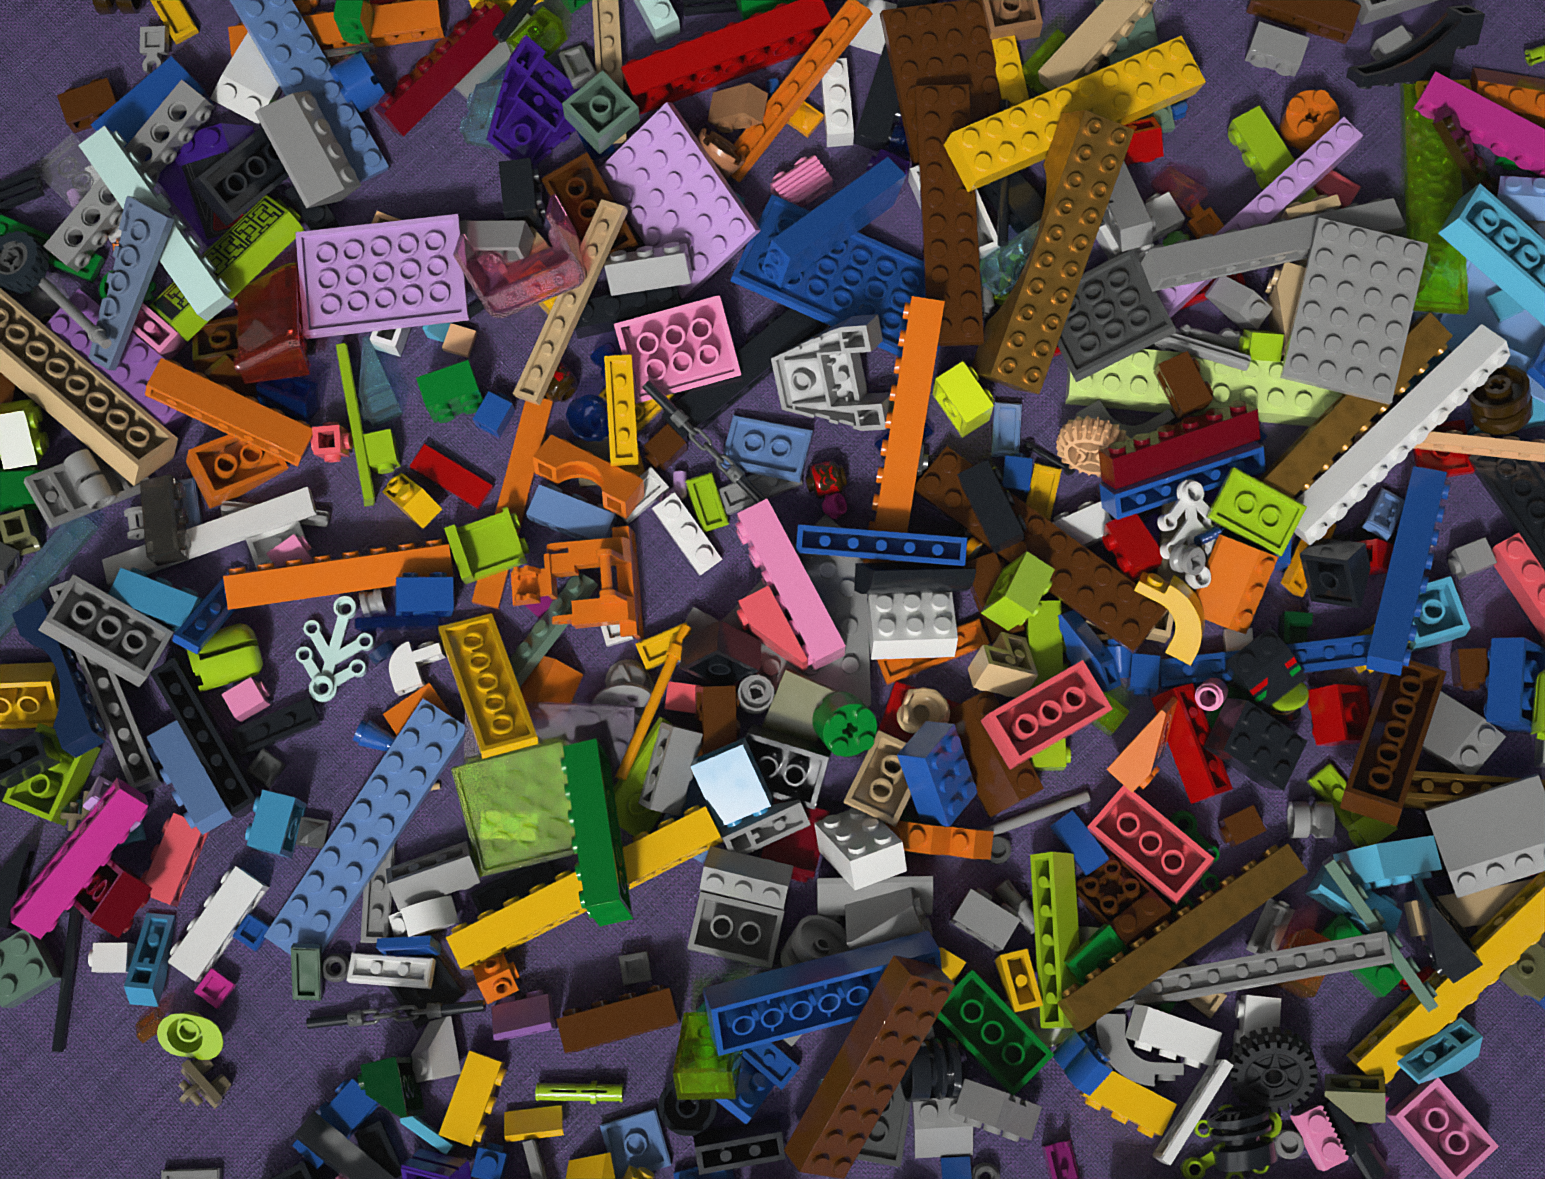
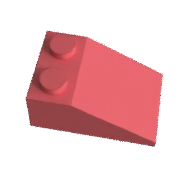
M769 585L739 600V610L736 612L742 629L744 631L749 629L754 638L762 641L765 646L800 671H806L808 659Z

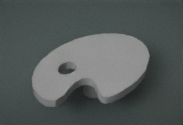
M634 683L611 685L596 695L592 703V710L595 716L605 723L616 726L637 724L640 721L641 715L635 708L646 707L652 692L648 688ZM635 695L637 699L633 700L630 699L628 696Z

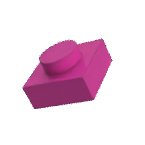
M211 968L194 992L219 1009L236 984L216 969Z

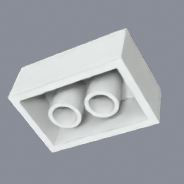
M952 592L869 594L867 624L871 660L955 657L958 635Z
M852 807L848 811L837 815H829L823 820L814 823L819 852L854 890L907 871L903 842L882 820Z

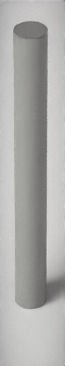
M1087 791L987 826L981 830L994 831L993 836L1087 803L1091 801Z

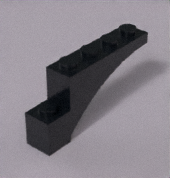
M1470 5L1447 7L1445 14L1413 42L1380 60L1348 67L1346 78L1356 83V86L1362 89H1371L1372 86L1376 85L1391 87L1394 86V83L1415 84L1416 81H1429L1435 71L1449 78L1455 50L1465 49L1469 45H1478L1485 13Z

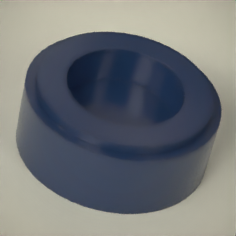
M389 640L375 649L368 657L374 665H378L389 658L397 647Z

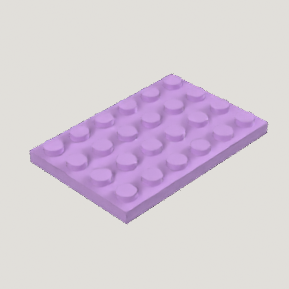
M666 102L599 168L616 202L619 205L625 206L628 210L626 217L646 246L659 248L670 242L687 243L693 277L690 284L677 285L681 298H688L761 231L673 103Z
M458 214L295 232L303 335L306 339L469 320L460 218Z

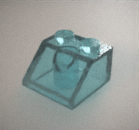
M495 79L476 84L474 92L469 94L467 99V109L469 110L467 116L463 117L460 123V133H462L465 143L496 150L486 138L503 80Z

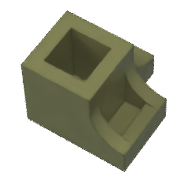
M21 509L0 516V542L18 550L19 557L44 550L32 510Z
M1538 943L1530 945L1521 954L1520 959L1516 963L1508 966L1499 979L1521 997L1528 995L1540 1002L1545 996V949Z

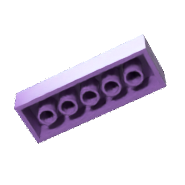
M78 288L69 300L96 326L101 306ZM62 308L45 324L49 330L172 434L189 417L145 396L146 385L158 362L163 357L133 332L129 335L117 369L114 371L108 370L89 359L92 341L88 338V333Z

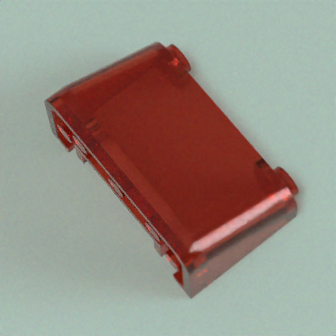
M298 262L285 263L249 282L234 297L235 308L238 310V357H234V366L236 373H241L245 384L310 375V363L304 355L307 344L303 335Z

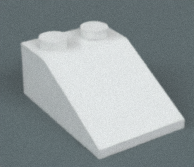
M248 32L221 75L210 99L261 125L255 111L275 102L282 89Z

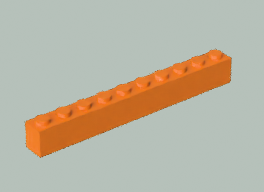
M912 296L911 303L905 302L903 319H908L907 329L900 331L898 346L903 347L902 358L896 357L894 373L899 374L898 384H892L889 399V401H894L895 403L893 412H887L885 428L890 429L889 440L883 439L880 455L886 456L884 467H878L876 483H881L880 494H874L872 510L877 511L875 522H869L868 530L907 533L945 301ZM869 558L863 559V563L903 562Z

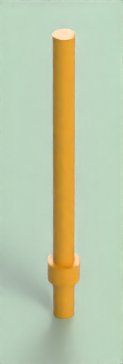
M681 625L674 643L669 645L666 652L668 657L615 775L620 780L626 781L678 660H681L682 640L688 637L692 630L687 625Z

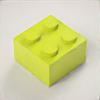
M963 361L935 379L932 393L962 438L990 420L994 407V398L986 388L982 389L977 382L979 378L975 370L971 366L967 367Z

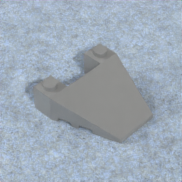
M878 314L852 316L773 356L771 362L781 409L811 418L815 416L821 417L837 425L839 423L853 426V429L860 431L887 430L885 428L887 412H893L895 402L889 401L890 392L868 394L860 352H871L883 341Z

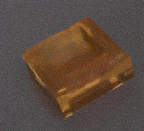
M156 1008L136 1023V1035L142 1043H145L157 1034L158 1026L165 1018V1014L160 1008Z

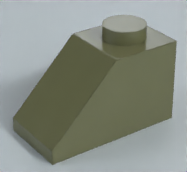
M1325 1074V1097L1355 1122L1369 1124L1386 1123L1385 1076Z

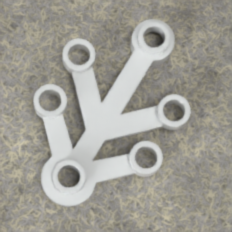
M1184 480L1178 485V500L1168 514L1161 515L1158 518V527L1162 531L1174 530L1177 526V519L1185 510L1186 520L1170 542L1163 543L1160 547V554L1164 559L1170 558L1168 547L1172 551L1176 545L1184 544L1187 539L1190 548H1200L1196 544H1192L1194 543V537L1215 526L1221 527L1216 522L1212 525L1211 520L1206 518L1210 507L1203 501L1204 490L1202 485L1194 480ZM1197 511L1203 516V525L1197 519ZM1166 519L1169 521V526L1166 524ZM1216 539L1205 544V553L1208 557L1212 553L1217 541ZM1204 566L1198 575L1185 574V581L1193 589L1205 588L1211 582V573Z

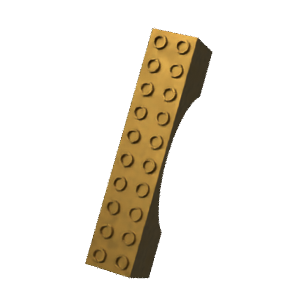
M1087 110L1061 114L1043 165L1046 172L1047 186L1040 226L1030 255L1014 288L996 314L987 321L983 332L984 343L978 346L971 366L978 376L1018 391L1040 394L1131 142L1134 129Z

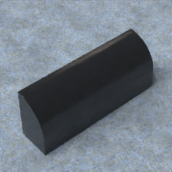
M920 562L855 563L854 591L860 594L965 592L973 585L976 569L968 565L958 566Z

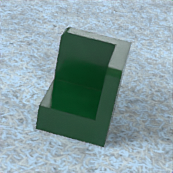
M1284 611L1279 616L1278 636L1286 645L1307 642V628L1312 625L1313 613Z

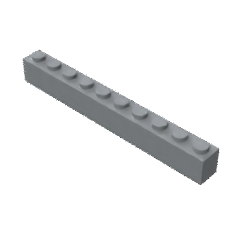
M1377 198L1363 205L1354 203L1346 206L1344 209L1335 210L1330 208L1320 214L1311 215L1306 213L1291 220L1282 218L1268 225L1259 223L1244 230L1231 229L1220 235L1213 236V234H1207L1192 241L1182 239L1173 245H1155L1148 250V253L1141 261V265L1153 292L1306 259L1309 256L1316 222L1319 217L1398 236L1406 225L1394 198L1386 200Z

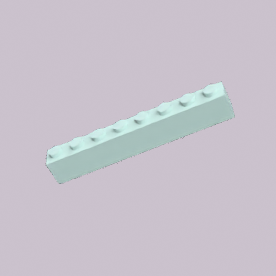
M103 126L78 146L123 209L126 197L132 196L175 219L159 261L197 315L209 321L233 303L228 294L231 292V289L222 278H216L213 273L216 268L206 256L202 258L198 252L201 249L200 245L191 235L187 237L183 231L186 228L183 221L176 214L173 216L168 208L171 205L163 194L160 193L158 195L153 189L156 186L154 180L147 172L144 174L141 172L139 166L142 164L132 151L128 153L124 148L127 144L125 139L117 130L112 132Z

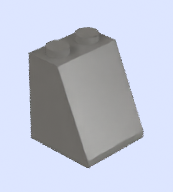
M909 887L845 904L846 936L849 949L853 950L928 930L932 935L929 919H924L922 916L924 908L920 897L915 898L912 888Z

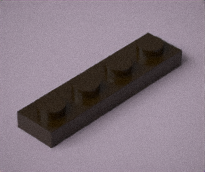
M1448 106L1438 109L1433 126L1469 185L1473 189L1481 184L1496 197L1499 189L1498 183L1495 178L1490 177L1483 158L1478 157L1474 151L1472 140L1468 135L1465 136L1460 127L1458 117L1451 113Z

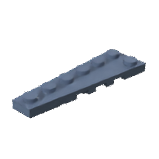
M127 196L119 226V230H122L119 246L114 247L113 256L116 257L113 271L108 273L106 281L109 283L107 297L102 299L99 311L100 316L96 326H100L105 330L106 336L111 340L112 344L109 348L104 349L98 343L92 342L89 354L90 360L108 370L114 371L117 369L175 220L132 196Z

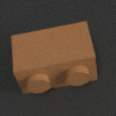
M751 83L713 92L707 122L716 126L717 130L723 133H731L737 129H747L753 125L763 123L768 93Z

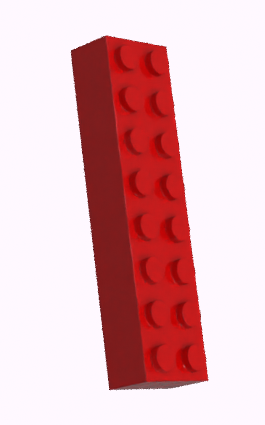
M797 0L789 4H779L771 11L755 13L749 19L742 22H731L718 31H707L694 40H684L670 49L657 50L646 58L628 61L621 67L624 89L627 96L638 106L639 115L662 107L666 102L673 103L806 53L832 19L823 0Z

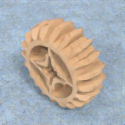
M1089 415L1085 419L1077 416L1075 420H1068L1067 424H1064L1062 429H1060L1056 441L1057 455L1062 457L1063 463L1069 464V469L1075 468L1078 470V473L1084 472L1088 476L1094 474L1100 478L1101 470L1098 450L1108 447L1111 443L1130 440V438L1126 436L1125 430L1119 429V424L1112 425L1109 419L1103 421L1100 420L1099 416L1096 419L1091 418Z

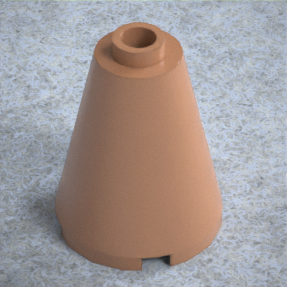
M703 128L698 134V141L726 180L746 161L743 153L738 156L734 152L737 148L716 132L711 131L708 135L706 134V129Z

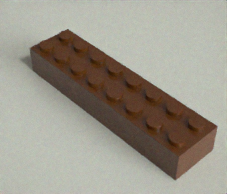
M893 955L784 1149L799 1172L845 1179L955 987V984L937 965Z

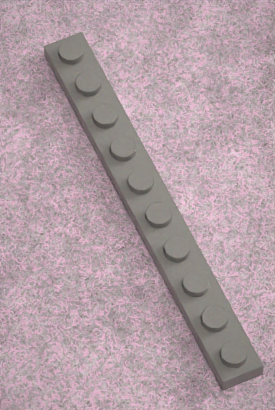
M1387 931L1169 970L1108 1013L1133 1009L1134 1004L1152 1006L1394 963Z

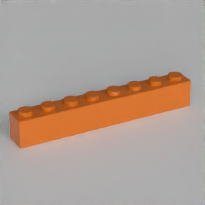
M397 0L392 4H371L374 20L370 43L361 42L358 45L350 44L343 40L333 17L334 12L320 11L314 15L302 16L324 55L445 38L442 13L438 0H414L407 2ZM243 23L228 27L231 57H233L248 32Z
M442 539L425 541L426 546L415 547L414 543L397 545L398 550L387 551L386 547L371 548L370 554L359 555V551H348L342 553V558L331 559L329 554L315 556L314 562L303 563L302 558L286 560V566L274 567V562L258 564L257 570L246 571L245 566L228 569L229 574L223 575L228 610L395 586L396 577H401L402 573H418V577H430V573L444 572L447 573V577H454L450 547L448 543H442Z

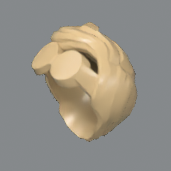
M924 687L908 689L904 696L903 704L897 712V721L900 727L911 734H915L925 721L948 723L950 718L949 704L937 690Z

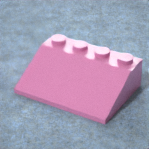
M721 295L614 324L622 355H632L634 399L636 403L653 399L642 388L648 380L666 396L741 375Z

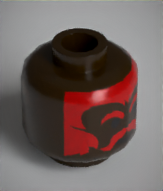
M559 362L545 393V396L552 402H565L577 390L575 375L563 363Z
M834 460L813 464L809 469L810 475L805 476L808 491H814L819 499L825 498V495L842 493L843 486L847 485L842 464L837 465Z

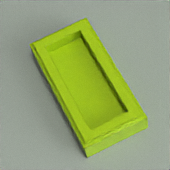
M712 472L686 480L685 484L703 533L729 525Z

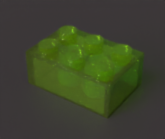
M684 1012L673 1069L677 1100L736 1099L743 1050L718 1056L710 1035L707 1012Z

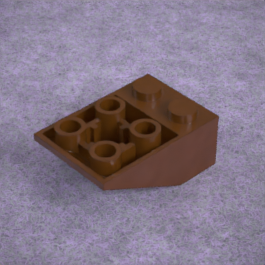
M1114 853L1109 856L1107 862L1076 882V894L1101 926L1104 924L1111 926L1129 951H1132L1130 945L1142 936H1145L1148 940L1155 935L1152 929L1166 920L1169 924L1173 922L1171 908Z

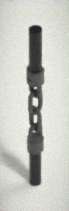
M650 380L642 386L671 416L670 419L679 428L683 426L689 432V438L699 449L707 450L716 459L718 468L734 484L737 483L756 503L767 499L744 476L745 473L727 455H721L712 446V440L700 428L693 427L688 422L690 417L683 410L678 409ZM697 432L707 440L704 446L693 437V435H697ZM724 459L731 465L727 470L720 464L724 462Z
M485 1000L446 1004L439 1002L428 1003L426 1009H418L415 1005L397 1006L392 1012L380 1013L376 1009L348 1011L346 1014L307 1017L306 1025L308 1029L348 1025L349 1027L377 1024L382 1018L393 1017L397 1022L413 1021L422 1014H427L428 1019H434L444 1015L486 1011ZM413 1009L411 1014L414 1016L398 1017L400 1012L397 1011ZM375 1013L372 1016L375 1020L366 1021L365 1014Z

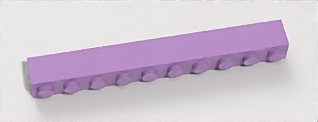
M1343 117L1215 235L1223 234L1231 229H1238V231L1248 229L1250 226L1259 223L1268 225L1278 220L1287 206L1298 202L1358 146L1363 135ZM1212 279L1158 290L1156 293L1171 318Z

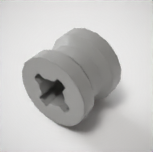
M1183 544L1176 545L1171 551L1169 564L1173 571L1185 572L1194 576L1203 570L1206 562L1205 553L1201 548H1190Z
M376 588L372 592H359L360 605L366 619L371 618L375 613H388L382 588Z

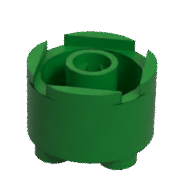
M840 691L826 696L822 700L823 703L820 707L816 708L813 713L812 725L815 733L827 748L836 756L849 757L873 747L877 732V721L873 712L858 697L849 692Z

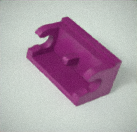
M1070 1139L1041 1146L1049 1179H1080Z

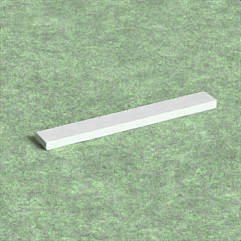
M305 487L105 558L102 562L107 584L112 587L120 568L130 571L134 567L150 574L316 515L317 512L311 490Z

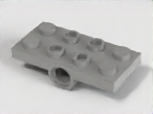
M88 449L77 451L68 456L64 463L24 479L26 488L50 529L148 491L152 487L148 477L133 486L95 452L90 453Z

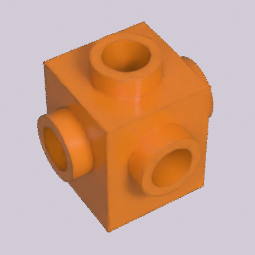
M504 953L488 958L485 962L472 967L476 982L487 1005L519 991L515 979L520 978L514 962L508 964Z

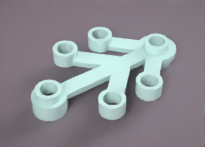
M348 596L339 597L334 603V612L338 617L329 646L321 634L322 627L317 621L309 620L304 624V633L312 639L324 660L322 673L313 661L314 653L310 648L303 646L296 651V659L304 665L312 679L309 684V692L319 702L330 701L337 693V686L354 676L362 677L366 674V664L362 660L356 659L350 663L347 669L333 675L337 664L361 650L369 651L375 645V640L370 634L362 633L357 637V640L341 648L349 619L353 618L358 610L356 602ZM345 605H351V611L344 614L342 608ZM317 625L315 633L311 634L308 632L309 626ZM363 638H370L368 646L361 645ZM309 651L308 659L302 660L300 658L301 653ZM356 664H362L363 666L362 671L359 673H355L353 670ZM322 684L328 685V690L325 693H320L319 691Z

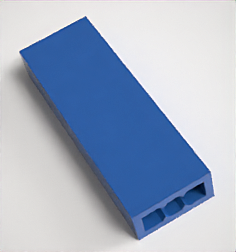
M887 157L771 240L762 266L765 276L770 281H774L779 288L788 283L894 206L906 174Z

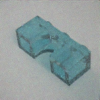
M1041 219L1009 240L1008 246L999 247L979 261L982 286L999 298L1012 290L1019 279L1020 271L1026 264L1033 247Z

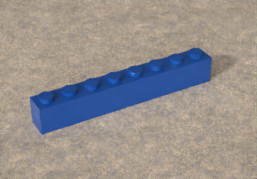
M1413 466L1368 651L1366 669L1401 676L1403 666L1409 667L1412 650L1407 649L1409 641H1415L1418 625H1413L1414 617L1420 618L1423 601L1419 600L1420 593L1426 594L1429 577L1424 576L1426 569L1431 570L1434 553H1430L1431 545L1437 546L1440 530L1435 529L1437 522L1442 523L1445 507L1440 505L1442 499H1448L1451 485L1450 483H1445L1447 472Z

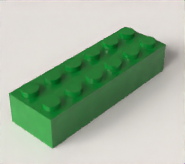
M596 738L563 746L564 757L560 758L563 773L567 774L568 783L564 784V791L567 800L571 801L568 819L570 826L574 827L575 836L571 837L573 851L575 854H578L579 863L575 864V871L578 881H582L583 890L579 891L581 907L587 909L589 918H593L599 927L632 920L633 912L610 760Z

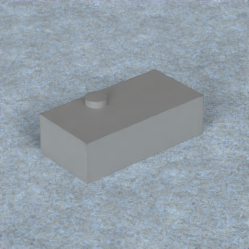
M74 574L38 629L138 687L147 679L174 633Z

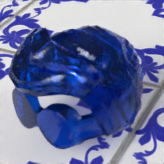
M586 394L570 402L565 416L566 422L574 435L585 441L600 442L604 440L609 434L607 400L597 395Z

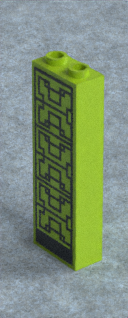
M267 195L264 196L202 255V258L206 256L216 268L213 272L216 278H222L231 289V292L228 293L231 299L296 239L295 232H303L305 230L298 222L301 219L300 216L291 207L287 208L278 198L274 201ZM175 282L149 305L162 320L178 332L187 342L209 322L197 315Z

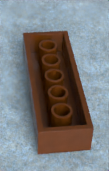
M1410 660L1409 667L1403 666L1401 676L1384 673L1340 805L1341 809L1397 827L1447 671Z

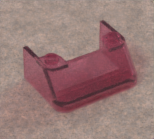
M555 194L550 196L545 215L551 224L548 237L553 246L506 265L503 258L495 252H485L477 256L465 234L459 235L453 256L486 311L492 317L505 318L575 289L584 282L586 270L576 230Z

